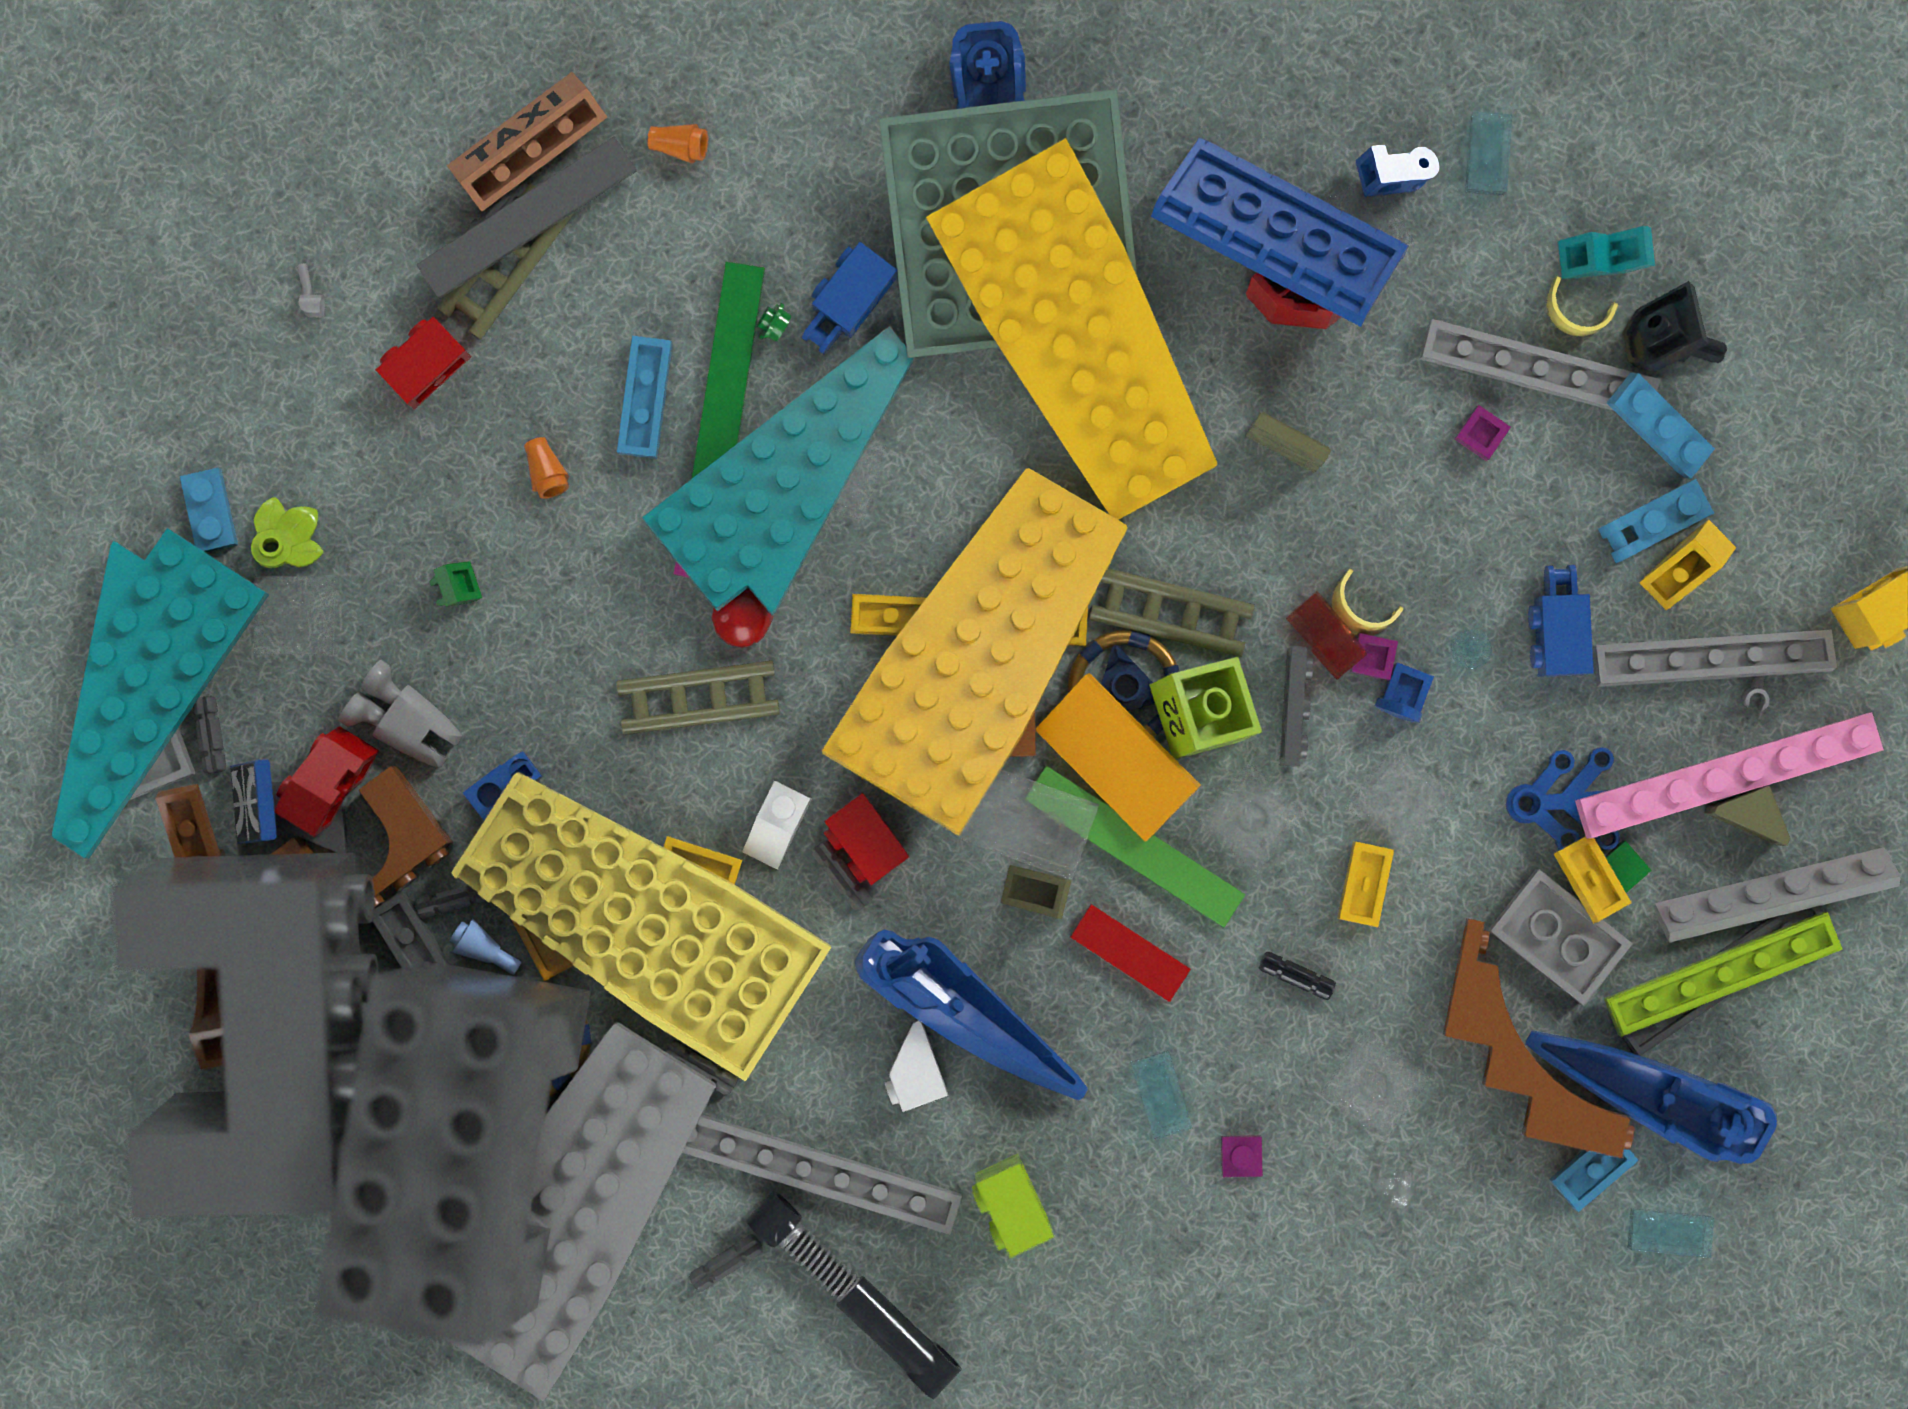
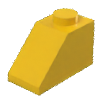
M1707 520L1679 543L1639 583L1667 611L1719 571L1736 547L1710 520Z

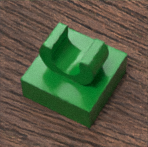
M470 561L444 564L434 569L435 577L430 580V585H439L443 597L436 601L438 606L449 607L469 604L483 598Z

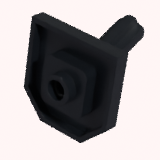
M1690 281L1636 309L1622 332L1628 361L1634 367L1653 372L1675 361L1684 363L1690 355L1712 363H1721L1727 351L1725 343L1707 337L1696 290Z

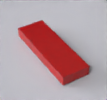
M1090 904L1070 935V938L1168 1002L1172 1000L1191 970L1092 904Z

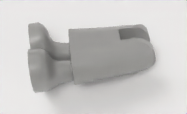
M379 660L366 675L361 684V689L391 705L386 712L362 692H358L346 704L339 715L338 721L347 727L362 722L372 724L376 727L372 735L374 738L412 758L441 768L447 757L438 752L432 745L425 743L423 739L431 730L441 739L457 745L463 735L440 710L410 685H407L402 691L399 690L392 682L390 665L383 660Z

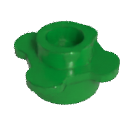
M783 303L776 304L774 309L769 306L765 309L757 324V327L762 329L758 337L759 339L763 340V338L768 337L775 342L779 340L791 318V314L783 310L785 306Z

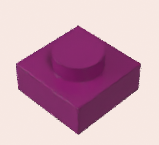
M1478 405L1454 440L1487 461L1491 458L1511 426Z
M1362 633L1357 634L1355 643L1362 653L1351 662L1349 672L1387 681L1390 680L1398 641Z
M1261 1135L1221 1136L1222 1177H1263Z

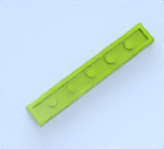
M1822 912L1603 999L1618 1036H1624L1843 950L1828 912Z

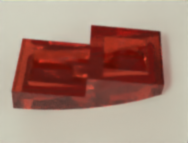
M1317 590L1286 617L1287 621L1312 647L1311 652L1336 680L1367 655V652L1351 630Z

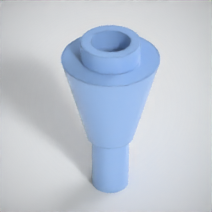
M473 918L469 924L461 921L449 942L455 945L452 953L489 964L492 962L512 975L515 974L521 964L520 960L501 950L494 939Z

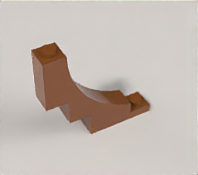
M1466 918L1443 1035L1489 1046L1482 1084L1486 1087L1529 1096L1522 1128V1134L1525 1137L1622 1158L1624 1149L1630 1150L1633 1143L1634 1126L1629 1125L1630 1118L1581 1099L1556 1082L1537 1063L1522 1042L1507 1011L1501 990L1498 966L1477 961L1478 953L1486 954L1490 931L1483 930L1485 922Z

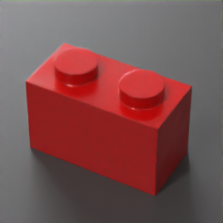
M434 316L428 321L423 319L410 330L408 334L410 338L399 348L394 346L385 352L379 361L381 365L375 369L414 410L472 357Z
M864 793L824 821L829 827L823 832L836 851H839L841 848L845 849L852 859L847 866L860 883L867 879L870 885H873L910 857Z

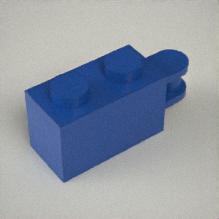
M859 242L854 249L850 247L845 249L835 264L839 269L830 280L827 278L822 279L811 295L815 299L812 302L813 310L818 314L806 328L801 338L806 342L809 339L820 347L819 352L823 355L832 347L842 332L849 338H852L898 278L897 269L862 242ZM825 319L835 326L830 334L820 328Z
M1567 565L1566 569H1554L1553 566H1545V596L1535 598L1534 605L1529 606L1528 610L1530 629H1536V645H1531L1530 648L1531 667L1537 668L1538 677L1592 674L1594 671L1590 594H1578L1575 565ZM1556 585H1566V595H1556Z

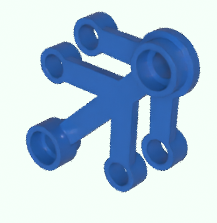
M1603 747L1593 749L1588 755V763L1561 794L1545 795L1561 774L1570 772L1575 764L1574 757L1570 752L1566 750L1553 752L1549 758V765L1532 785L1521 784L1514 787L1508 793L1506 798L1508 814L1519 823L1535 822L1555 840V845L1559 850L1565 848L1561 843V838L1565 833H1570L1574 837V842L1581 839L1575 830L1565 829L1546 810L1562 809L1582 826L1575 800L1605 792H1585V790L1602 771L1611 768L1614 762L1612 752ZM1598 752H1603L1607 756V763L1603 767L1597 766L1594 761V757ZM1560 754L1565 755L1568 759V766L1563 770L1555 765V759ZM1524 796L1529 797L1532 801L1531 809L1526 812L1522 811L1519 807V800ZM1611 832L1613 834V842L1608 846L1601 842L1600 836L1594 837L1601 849L1611 850L1620 842L1619 832Z

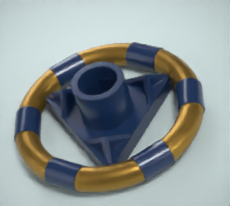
M1133 630L1113 631L1093 639L1079 652L1074 660L1068 678V693L1084 677L1088 665L1105 649L1112 647L1101 685L1127 711L1155 705L1150 684L1153 682L1118 645H1129L1150 652L1162 665L1165 677L1172 673L1180 672L1176 660L1162 643L1150 635ZM1158 713L1143 726L1153 737L1163 730Z

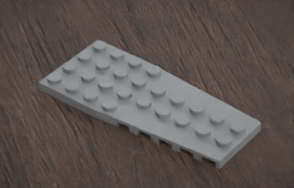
M613 1024L544 1118L527 1224L551 1228L537 1308L480 1347L454 1342L450 1343L544 1402L609 1298L671 1173L716 1088V1084L622 1024Z

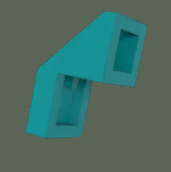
M1640 226L1609 235L1589 232L1558 240L1562 279L1622 274L1655 266L1651 227Z

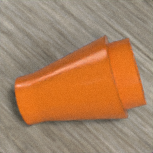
M697 124L667 127L651 126L648 132L647 144L649 150L659 151L686 162L694 163L695 160L703 161L706 156L708 133L706 129L699 128Z
M538 437L525 443L524 448L527 453L532 490L538 492L539 497L542 499L552 498L564 493L569 488L567 482L569 474L548 445L546 438Z

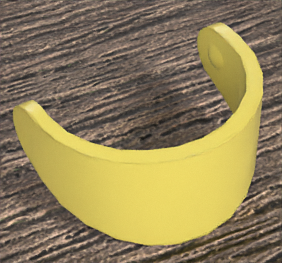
M1555 277L1547 296V310L1551 321L1559 330L1572 336L1584 337L1598 332L1611 321L1618 306L1615 302L1611 304L1603 322L1597 326H1579L1569 321L1561 313L1556 302V292L1561 277Z
M1349 568L1334 590L1332 597L1333 615L1346 632L1357 636L1359 633L1371 636L1376 635L1390 626L1404 608L1399 606L1389 620L1380 623H1371L1357 617L1345 600V584L1353 572Z

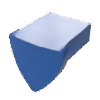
M1398 662L1395 663L1391 679L1388 681L1382 699L1377 698L1375 706L1397 718L1420 723L1422 718L1421 710L1434 676Z

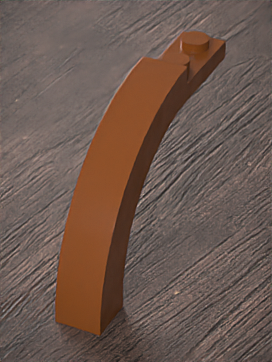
M198 784L159 791L155 799L174 857L225 856L224 849L218 848ZM219 967L197 968L196 1007L189 1037L200 1070L224 1065Z

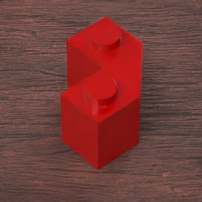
M1259 273L1251 277L1246 296L1271 324L1327 329L1341 318V316Z
M341 726L327 734L321 733L312 744L310 754L295 774L288 776L280 785L276 793L280 800L274 812L315 837L331 825L347 793L363 782L379 750Z

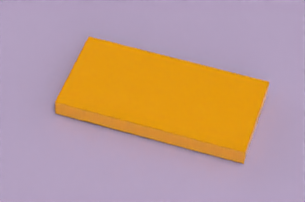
M1090 673L1086 674L1035 729L1145 842L1202 786Z

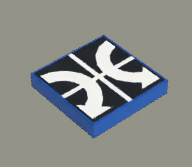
M268 759L253 760L230 766L237 844L275 840L277 836L270 761Z

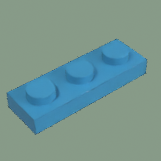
M632 336L617 445L618 454L658 459L673 345L671 340Z
M1630 372L1607 401V404L1684 478L1692 479L1715 450L1639 373Z

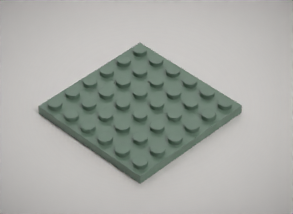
M1117 89L879 119L908 358L999 347L981 320L926 217L1065 138L1123 243L1137 275Z

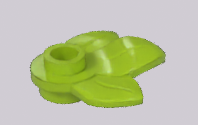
M276 497L265 501L254 517V526L257 532L251 543V553L254 560L266 568H277L285 563L295 567H305L318 560L322 556L323 550L316 542L310 539L318 524V511L304 506L290 508L285 511L282 503ZM269 542H274L278 544V549L275 552L269 553L264 550V546Z

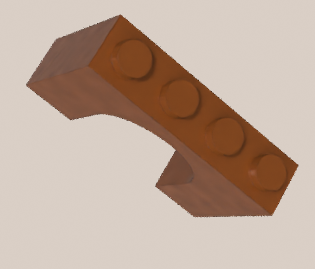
M395 766L388 767L359 789V792L383 823L389 838V852L386 862L378 874L372 878L375 891L374 909L385 902L382 895L394 887L398 892L411 884L417 878L413 872L426 863L431 868L446 858L449 853L445 848L453 843L399 767ZM293 837L270 855L313 854L314 852L303 838Z

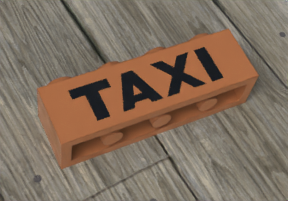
M571 72L449 163L447 167L482 212L608 117L587 87Z

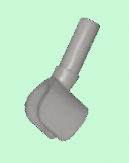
M299 264L297 267L302 287L299 306L307 317L322 318L325 316L324 295L312 294L307 264Z
M1755 676L1751 688L1744 691L1742 695L1744 706L1748 707L1751 696L1754 693H1759L1761 702L1758 710L1763 711L1768 707L1770 698L1767 692L1763 690L1765 676Z

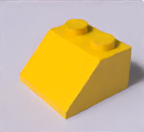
M1908 566L1895 569L1830 608L1854 649L1868 646L1871 651L1882 645L1884 648H1887L1906 637L1904 630L1908 628Z

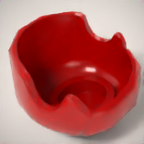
M748 588L719 611L713 608L711 617L716 635L728 645L741 648L752 646L763 639L773 620V615L771 616Z

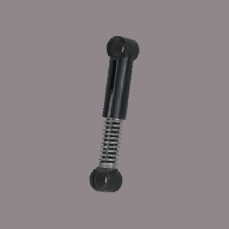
M773 1191L746 1219L749 1227L769 1246L775 1248L779 1245L781 1248H785V1252L790 1250V1256L795 1255L797 1257L795 1261L800 1260L802 1262L800 1266L806 1265V1271L810 1269L812 1271L811 1276L815 1274L817 1276L816 1281H822L821 1286L825 1284L828 1286L826 1291L831 1289L833 1291L831 1295L834 1296L836 1294L838 1296L836 1306L906 1371L911 1381L925 1395L934 1400L962 1370L958 1362L938 1343L932 1342L864 1276L856 1279V1274L850 1275L851 1270H845L846 1265H840V1260L835 1261V1255L830 1256V1250H824L825 1245L819 1246L820 1240L814 1241L815 1235L809 1236L810 1232L809 1230L805 1231L804 1225L801 1224L802 1216L797 1209L781 1194Z

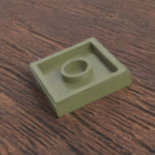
M1260 412L1245 435L1249 439L1313 473L1326 462L1331 452L1330 447L1264 412Z

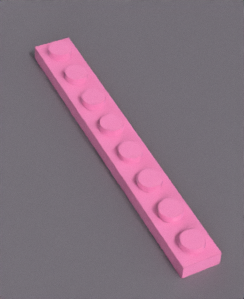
M1871 712L1575 800L1586 839L1594 838L1870 755L1884 749Z

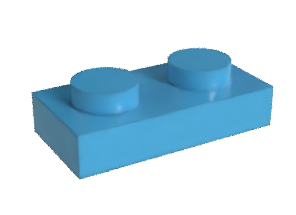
M217 467L180 476L195 546L204 552H210L238 545L222 470Z
M1626 1149L1623 1151L1622 1158L1582 1150L1549 1180L1573 1209L1579 1212L1639 1160L1630 1150Z

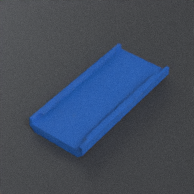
M1201 137L1198 138L1161 192L1151 215L1152 218L1360 327L1409 247L1408 244Z

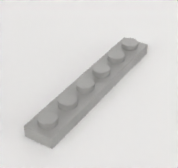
M1435 319L1429 321L1420 359L1609 410L1613 409L1607 404V401L1631 372ZM1640 374L1656 391L1658 390L1660 379Z
M1832 630L1596 645L1592 649L1597 687L1830 672L1837 668Z
M1883 847L1655 903V914L1670 943L1900 886L1901 875Z

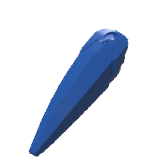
M1004 21L966 24L958 29L953 38L949 62L954 98H957L958 101L957 109L1025 101L1023 92H1026L1025 54L1020 43L1019 34L1015 28Z
M884 929L870 937L862 947L855 960V969L858 975L896 1008L904 1009L946 1039L1002 1070L1073 1099L1080 1100L1084 1098L1088 1088L1079 1075L1001 1000L965 962L961 963L938 939L932 937L905 939L893 931Z
M1531 1030L1525 1042L1536 1054L1602 1100L1671 1143H1679L1710 1161L1728 1160L1739 1164L1754 1162L1760 1158L1777 1127V1113L1771 1104L1725 1083L1716 1084L1697 1075L1640 1055L1580 1039Z

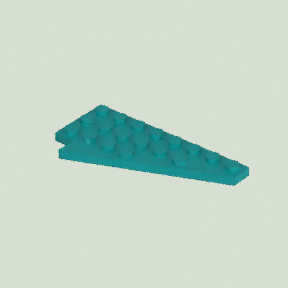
M890 326L642 517L644 523L716 611H719L749 588L771 616L777 612L914 361V357L908 358L905 344Z
M168 528L145 560L116 541H113L110 545L51 837L86 859L92 856L269 596L267 592Z

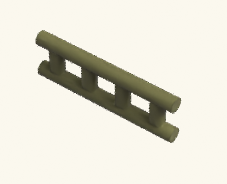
M528 183L520 197L535 188V186ZM573 214L538 235L531 246L526 243L512 252L521 260L508 277L491 266L446 295L437 309L448 317L452 315L456 308L475 321L468 331L481 340ZM479 277L498 290L485 309L466 296Z
M1110 568L1106 570L1100 581L1101 583L1110 584L1105 606L1092 605L1089 620L1242 657L1245 642L1234 640L1239 617L1251 619L1255 604ZM1125 588L1148 594L1142 617L1119 611ZM1163 598L1186 603L1180 626L1157 621ZM1201 607L1224 613L1219 635L1196 630Z
M773 660L616 681L618 696L631 695L633 718L621 720L623 735L780 715L778 699L766 700L763 677L775 676ZM748 679L751 703L727 706L724 682ZM709 684L711 708L688 711L685 687ZM670 690L672 713L649 716L646 693Z

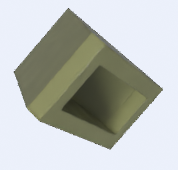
M1763 786L1707 806L1704 812L1706 815L1776 846H1788L1791 839L1770 786Z
M1010 865L1001 903L1062 919L1072 880Z

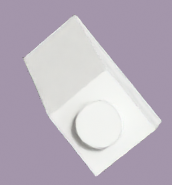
M774 781L756 817L742 852L778 870L812 798Z
M918 1019L913 1020L889 1073L891 1081L885 1082L892 1105L900 1103L902 1112L948 1096V1091L924 1024Z

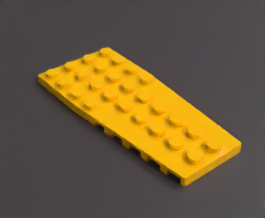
M1066 138L926 217L984 325L1109 515L1119 520L1217 466V460L1124 245Z
M1029 468L1025 469L885 651L822 749V753L960 836L1027 728L1052 675L1055 673L1070 640L1079 626L1081 618L1091 603L1106 570H1108L1114 554L1127 532V525Z

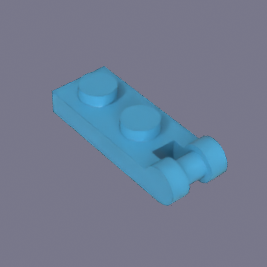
M1694 479L1598 528V531L1603 539H1608L1613 549L1611 555L1615 563H1619L1714 514L1697 479ZM1628 526L1636 538L1635 541L1629 544L1621 531Z

